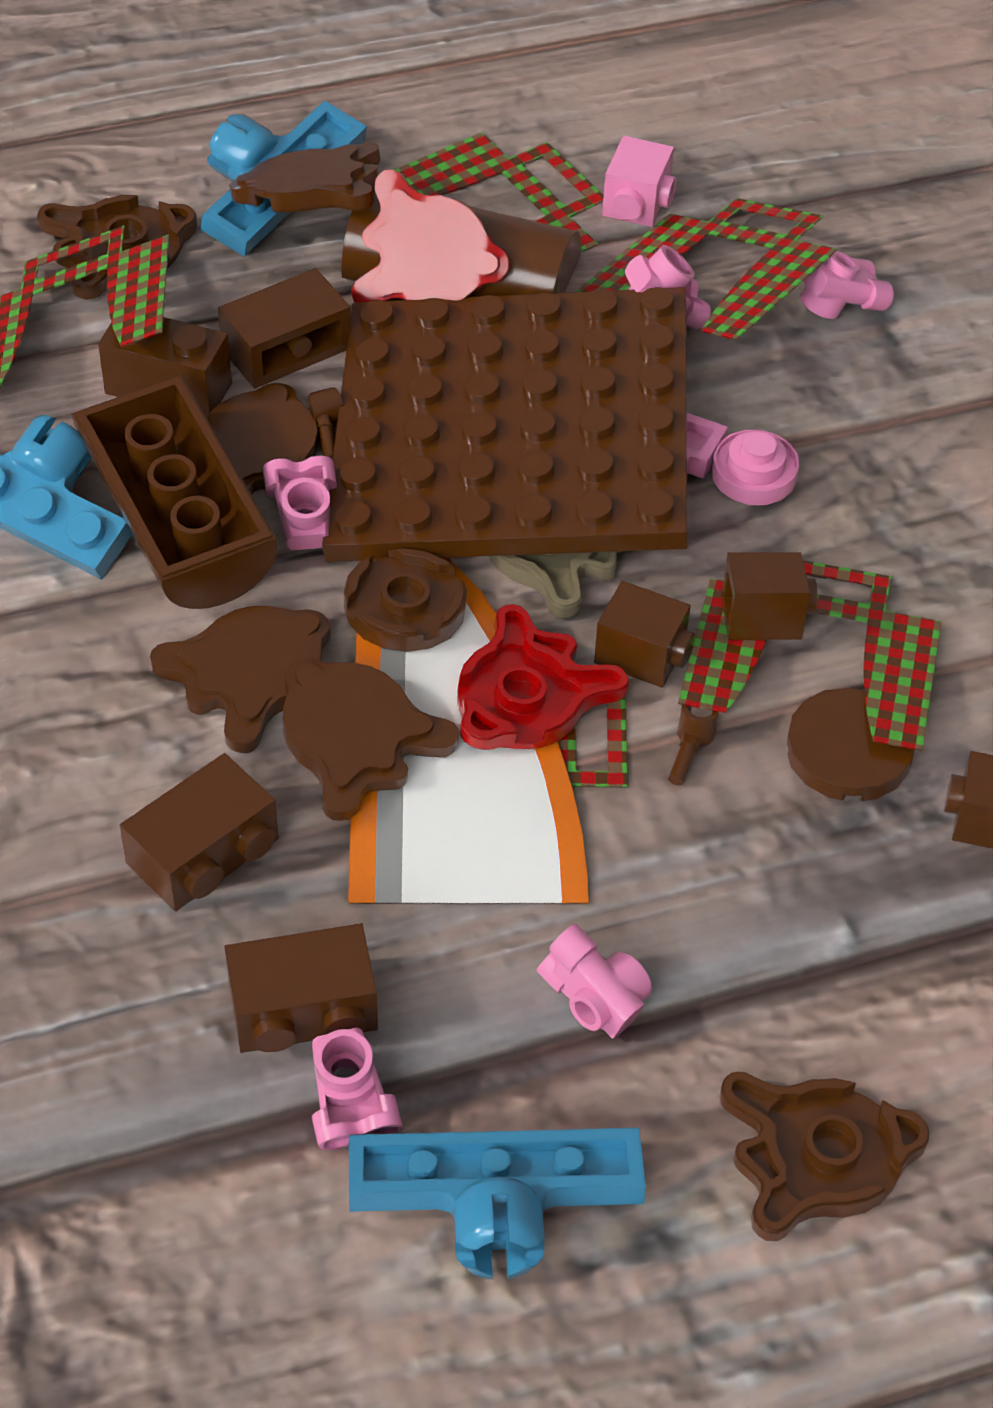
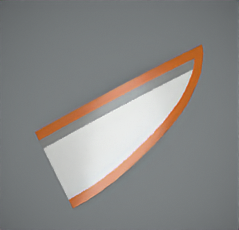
M446 557L443 559L447 560L456 569V577L462 584L464 581L467 589L463 624L454 635L432 648L405 652L383 649L364 640L356 632L355 663L372 666L385 672L401 686L411 703L420 711L450 720L460 730L462 717L457 705L459 676L463 664L470 656L488 644L494 637L496 613L478 587ZM459 732L457 748L447 757L416 755L402 757L408 767L406 784L396 790H378L366 793L362 798L357 813L350 818L348 903L589 904L588 874L583 833L573 788L558 742L535 749L499 747L481 750L464 742Z

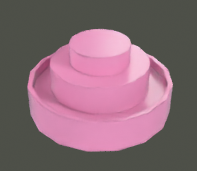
M742 430L735 432L720 441L713 454V481L720 492L734 501L747 505H769L781 501L793 491L797 482L799 472L798 454L788 441L777 434L764 430Z

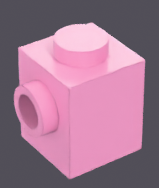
M623 135L605 173L602 216L653 227L661 208L669 209L674 198L677 178L671 176L674 147Z

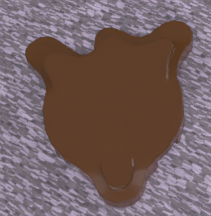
M375 143L350 144L334 149H307L275 156L256 165L249 172L237 176L229 185L231 197L235 203L252 204L257 207L263 203L262 197L269 198L273 212H300L319 208H342L353 211L367 209L374 203L372 187L375 186V179L378 177L376 165L381 160L379 146Z
M138 195L115 196L87 206H67L48 203L43 205L37 213L38 225L42 232L64 238L56 242L53 251L123 225L125 229L122 251L169 234L167 268L177 259L184 243L197 230V216L190 206L186 204H168L159 201V210L139 205ZM109 241L55 261L63 267L70 268L107 254ZM108 268L71 281L74 295L85 300L100 296L107 289Z
M271 383L255 391L233 396L217 405L207 417L251 495L256 490H265L263 466L267 462L274 459L302 462L316 456L318 449L316 420L311 411L297 399L295 389L287 384Z
M249 606L236 609L216 619L197 636L185 641L165 642L157 645L152 649L150 655L152 670L161 678L184 684L187 706L192 713L203 715L215 709L226 710L224 725L226 745L235 752L250 753L260 744L267 723L276 714L283 711L287 696L285 672L288 667L302 659L322 661L323 648L331 637L330 622L322 613L310 609L289 610L273 606Z
M302 659L291 664L285 672L287 696L283 706V735L288 749L298 762L313 772L319 780L323 791L322 809L325 815L332 820L344 821L352 818L357 813L362 798L368 792L396 790L403 787L407 782L408 767L402 757L406 755L447 757L457 748L459 730L455 723L420 711L411 703L398 683L385 672L372 666L351 662L326 663L316 659Z
M737 1071L730 1073L724 1078L719 1096L720 1103L727 1112L754 1128L758 1133V1136L738 1143L733 1161L738 1171L750 1180L759 1191V1196L751 1215V1224L754 1232L766 1241H778L785 1238L797 1224L810 1218H843L866 1213L880 1205L893 1191L906 1166L921 1157L925 1152L930 1135L927 1123L919 1114L896 1108L883 1099L881 1106H879L870 1098L855 1092V1082L837 1078L811 1079L796 1085L779 1086L764 1082L748 1073Z

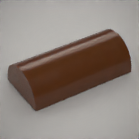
M375 186L372 187L373 205L364 210H352L342 251V278L356 281L380 263L381 257L379 252L367 248L362 241L363 231L378 217L381 211ZM469 206L476 212V215L482 221L487 233H490L495 244L508 253L511 268L503 281L488 284L477 292L474 291L468 297L565 292L581 257V236L579 231Z
M182 375L71 413L74 426L80 433L89 454L164 594L172 603L188 609L216 607L242 596L264 578L276 557L277 538Z

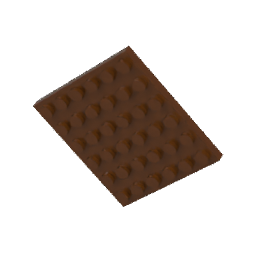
M654 287L644 292H636L635 289L596 290L591 292H545L505 296L485 295L481 297H466L462 300L428 298L352 303L351 332L348 334L341 398L344 406L339 408L333 453L337 488L329 489V536L323 537L322 541L326 562L362 561L372 555L373 560L388 557V550L400 548L427 551L440 558L687 549L686 287Z

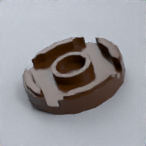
M407 548L388 550V557H382L373 561L372 555L360 561L347 577L344 589V610L348 623L364 640L383 649L405 652L429 649L450 639L463 624L467 601V589L464 581L462 584L456 577V569L447 560L432 553Z
M853 688L824 690L806 699L791 718L787 737V755L790 766L805 785L826 797L844 800L845 795H862L861 801L875 800L896 790L910 772L914 749L873 742L863 690Z

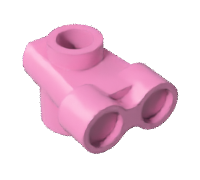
M662 245L650 259L639 255L629 262L624 272L631 285L628 290L635 289L636 292H644L654 287H686L687 327L697 330L706 324L711 313L710 305L697 297L699 285L697 280L694 279V271L676 250L667 245Z
M836 251L803 281L806 286L800 294V300L806 308L827 319H836L846 303L861 305V309L885 311L892 304L894 297L892 285L887 281L877 280L875 266L870 260L852 258L839 251Z
M313 456L302 462H293L288 459H274L267 462L263 466L265 490L269 497L276 500L286 546L290 550L322 548L323 537L329 536V489L337 488L334 461L327 456Z
M575 923L568 927L552 943L549 948L550 954L539 965L536 972L558 994L563 992L570 999L571 1012L583 1027L592 1031L601 1028L614 1039L633 1023L644 1007L643 1001L649 997L652 990L650 978L643 966L626 953L616 952L605 960L596 950L598 945Z
M360 1028L341 1029L313 1039L312 1051L320 1110L316 1111L311 1117L318 1148L328 1151L349 1146V1135L399 1133L403 1129L396 1097L392 1094H384L373 1062L372 1049L364 1037L363 1031ZM341 1067H351L358 1072L346 1078L333 1075Z

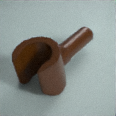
M330 387L310 393L308 400L310 407L308 409L316 420L323 456L333 460L335 439L332 422L338 421L339 408L344 406L337 388Z
M682 705L677 730L678 737L681 740L679 744L680 749L668 777L672 784L683 785L698 748L706 746L714 740L719 712L712 711V714L707 717H698L691 713V706Z

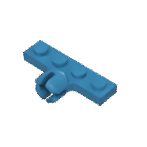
M325 100L297 127L284 136L273 135L271 130L245 114H231L226 120L228 123L222 122L213 134L209 143L211 154H209L207 161L214 171L233 181L237 176L249 172L256 165L281 154L307 149H334L344 145L361 144L364 142L367 126ZM229 189L202 215L200 230L245 257L290 212H273L270 199L262 197L263 203L258 207L252 204L235 203Z
M42 414L32 420L11 451L0 455V529L102 580L132 536V532L124 518L72 493V487L88 466L92 457L77 430L64 422L59 423L54 429H50L56 418Z
M639 1128L349 1135V1212L435 1209L450 1212L454 1218L457 1260L472 1274L484 1279L493 1280L491 1250L506 1249L507 1279L526 1274L539 1263L544 1254L543 1212L546 1209L556 1206L644 1204L646 1183Z

